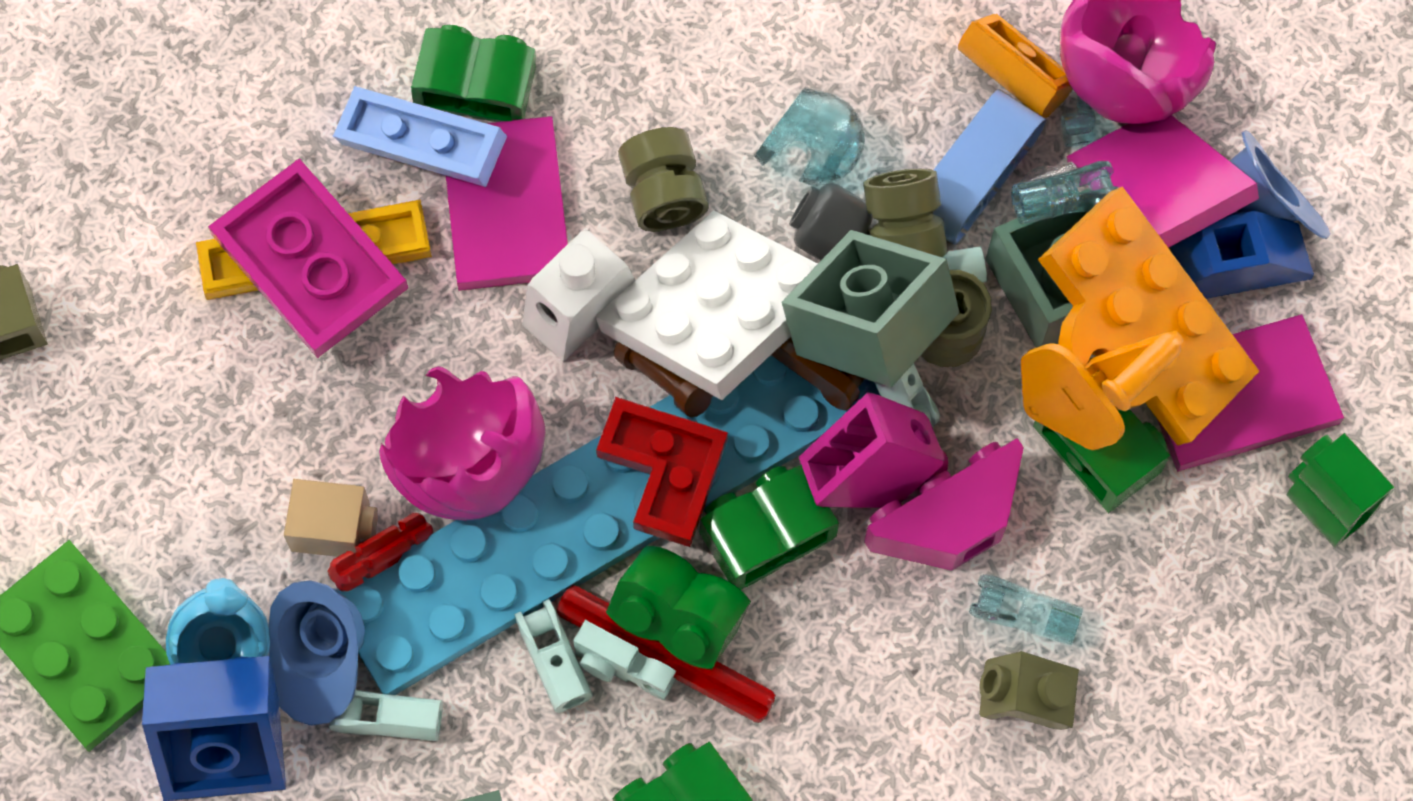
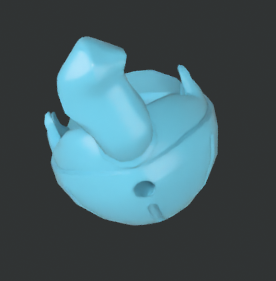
M226 578L211 580L205 589L196 592L181 603L169 620L166 634V654L170 665L175 663L227 660L237 657L268 656L270 648L269 624L265 614L247 593L241 590L232 580Z

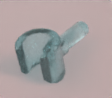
M1079 96L1077 98V113L1061 115V128L1065 147L1087 145L1094 140L1095 113Z

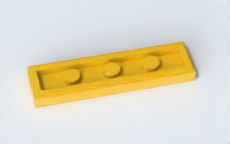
M421 199L348 213L392 264L432 257ZM215 239L196 242L206 300L258 291L255 285Z

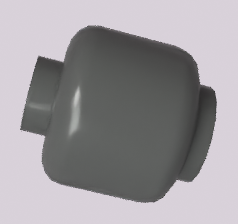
M828 183L819 190L813 186L810 187L797 206L789 226L795 229L794 242L796 246L821 261L850 230L871 236L870 225L873 217L867 211L865 200L836 183Z

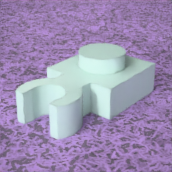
M587 620L584 621L573 640L575 654L582 658L579 665L585 671L603 681L611 682L612 678L616 676L627 683L631 681L637 684L646 692L664 701L676 681L673 678L676 673L674 669L658 660L642 655L634 645Z

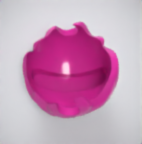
M1072 0L1062 19L1060 57L1064 72L1072 89L1099 115L1114 122L1143 124L1165 120L1174 113L1183 110L1202 92L1209 82L1215 63L1214 52L1217 44L1210 37L1203 38L1200 28L1196 23L1183 20L1181 17V0Z
M441 366L434 367L425 375L437 379V387L430 398L421 403H414L405 396L402 397L396 412L395 423L385 438V446L382 443L380 446L379 455L383 469L400 494L411 504L426 513L441 518L464 521L489 517L503 510L515 499L528 483L541 460L546 435L541 410L531 389L518 376L492 382L487 372L480 371L462 381Z

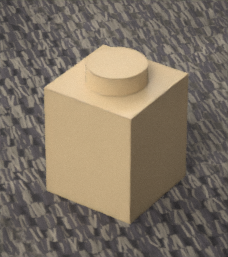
M293 479L284 529V538L291 552L338 557L347 551L355 553V546L376 535L378 509L377 507H370L364 486Z

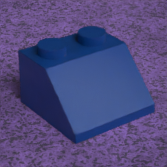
M270 656L237 657L227 660L146 667L142 728L163 801L286 790L279 698Z

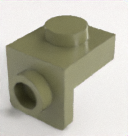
M1023 651L990 658L985 662L984 672L980 679L981 702L979 714L981 717L990 720L1012 716L1052 729L1063 730L1073 728L1079 669Z

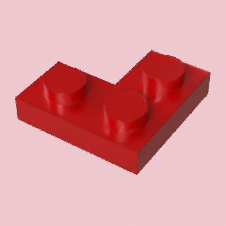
M615 397L598 443L596 454L597 458L650 474L633 521V528L635 530L691 547L728 441V432Z

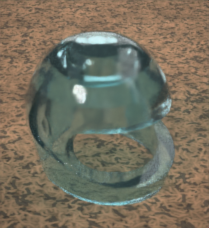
M805 86L758 149L754 158L764 167L790 146H797L803 149L807 159V151L810 150V161L808 159L806 168L798 181L816 186L834 183L851 173L860 161L865 145L864 126L859 114L849 102L835 94Z

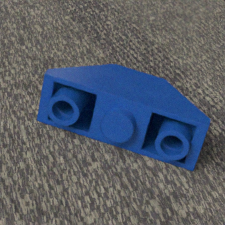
M1258 211L1226 216L1169 247V250L1206 299L1311 280L1314 276L1299 223Z

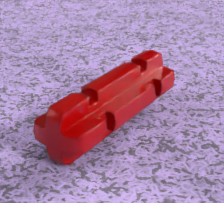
M421 513L408 515L398 521L399 527L389 526L355 546V553L347 551L333 559L327 570L330 580L335 583L338 590L342 592L351 591L364 583L363 577L372 578L398 563L403 553L411 549L410 546L418 545L427 540L434 533L432 525L426 521Z

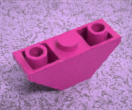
M1018 438L1002 447L998 442L990 443L971 456L968 460L970 466L951 476L949 471L935 475L920 487L921 495L902 505L899 500H895L884 505L869 518L872 524L867 526L864 543L870 552L950 571L1001 542L1008 524L1024 449Z

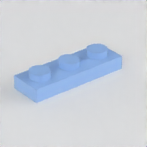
M354 86L333 137L344 146L486 187L507 135L500 127Z

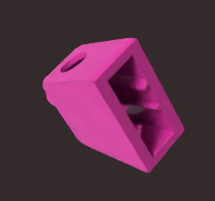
M868 392L799 456L816 506L881 508L895 500H899L901 503L924 482L948 470V457L939 445L929 418L923 412Z

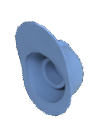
M1243 131L1242 138L1246 147L1233 157L1230 162L1257 183L1259 199L1230 215L1258 211L1292 222L1299 220L1311 232L1320 238L1327 239L1330 236V232L1319 213L1303 194L1274 166L1255 137L1249 131Z
M311 580L294 582L278 593L270 608L269 656L278 692L279 707L295 721L308 725L327 724L342 715L354 698L358 675V652L364 642L365 627L362 615L357 607L343 596L340 590Z

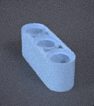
M997 89L990 96L934 169V171H937L941 206L933 212V215L943 218L946 240L953 245H956L965 235L961 232L962 228L968 231L997 193L992 189L994 187L998 189L1002 187L1028 151L1024 147L1028 146L1031 148L1046 124L1044 117L1000 89Z

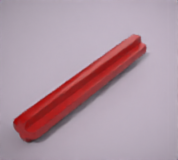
M571 586L561 597L556 612L562 619L579 628L587 620L634 645L642 655L658 660L674 669L676 673L673 678L755 723H761L768 716L776 697L772 690L718 661L713 669H704L690 665L671 654L659 640H648L629 633L606 613L609 606L608 602L578 586Z

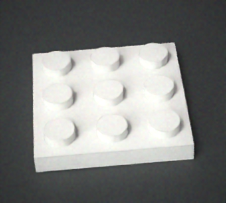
M713 210L595 317L602 333L718 399L723 400L791 337L781 302L818 263Z

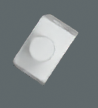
M585 229L531 279L527 286L522 326L564 363L599 328L595 316L631 285L635 278L623 260L590 231ZM552 312L554 313L557 322H555L549 317V315Z

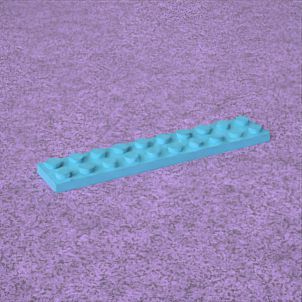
M771 355L723 400L712 396L709 407L698 417H688L676 408L674 398L671 395L650 406V408L728 432V441L703 512L715 499L728 493L740 491L771 469L782 466L802 454L848 411L832 406L822 396L821 390ZM865 379L858 387L860 395L853 405L867 392L881 396L875 382ZM599 436L532 475L515 499L498 513L476 520H455L431 534L422 543L410 546L411 549L403 553L398 563L372 578L363 577L364 583L351 591H340L343 596L354 603L362 615L365 634L363 645L358 654L381 693L386 695L400 693L516 624L514 614L521 611L523 616L538 611L544 607V601L548 599L551 602L563 596L565 591L571 586H580L659 539L660 537L633 528V521L650 474L597 458L596 449L601 438Z

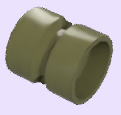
M676 127L656 128L637 134L621 145L618 150V157L626 184L633 188L630 192V199L638 227L644 231L660 232L689 225L704 216L709 209V203L701 176L693 171L696 167V159L689 135L685 130Z
M922 168L897 170L870 177L863 182L867 211L869 214H872L874 219L879 221L870 229L871 236L939 257H943L948 253L943 218L933 215V212L941 206L937 171Z
M949 270L959 314L921 355L927 362L939 367L960 366L969 362L979 352L992 312L991 296L985 284L973 274L962 270Z

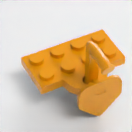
M1123 186L1109 192L1038 259L1073 307L1062 322L1058 344H1045L1029 350L1022 356L1023 407L1030 418L1090 450L1115 444L1125 432V425L1118 410L1127 411L1143 403H1146L1177 446L1192 442L1259 372L1258 368Z

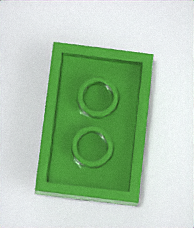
M70 540L65 542L0 595V648L88 752L143 708L146 667L170 665L163 647Z

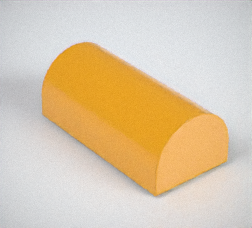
M992 14L972 21L959 41L958 50L1025 106L1045 119L1065 101L1073 90L1063 67L998 14Z

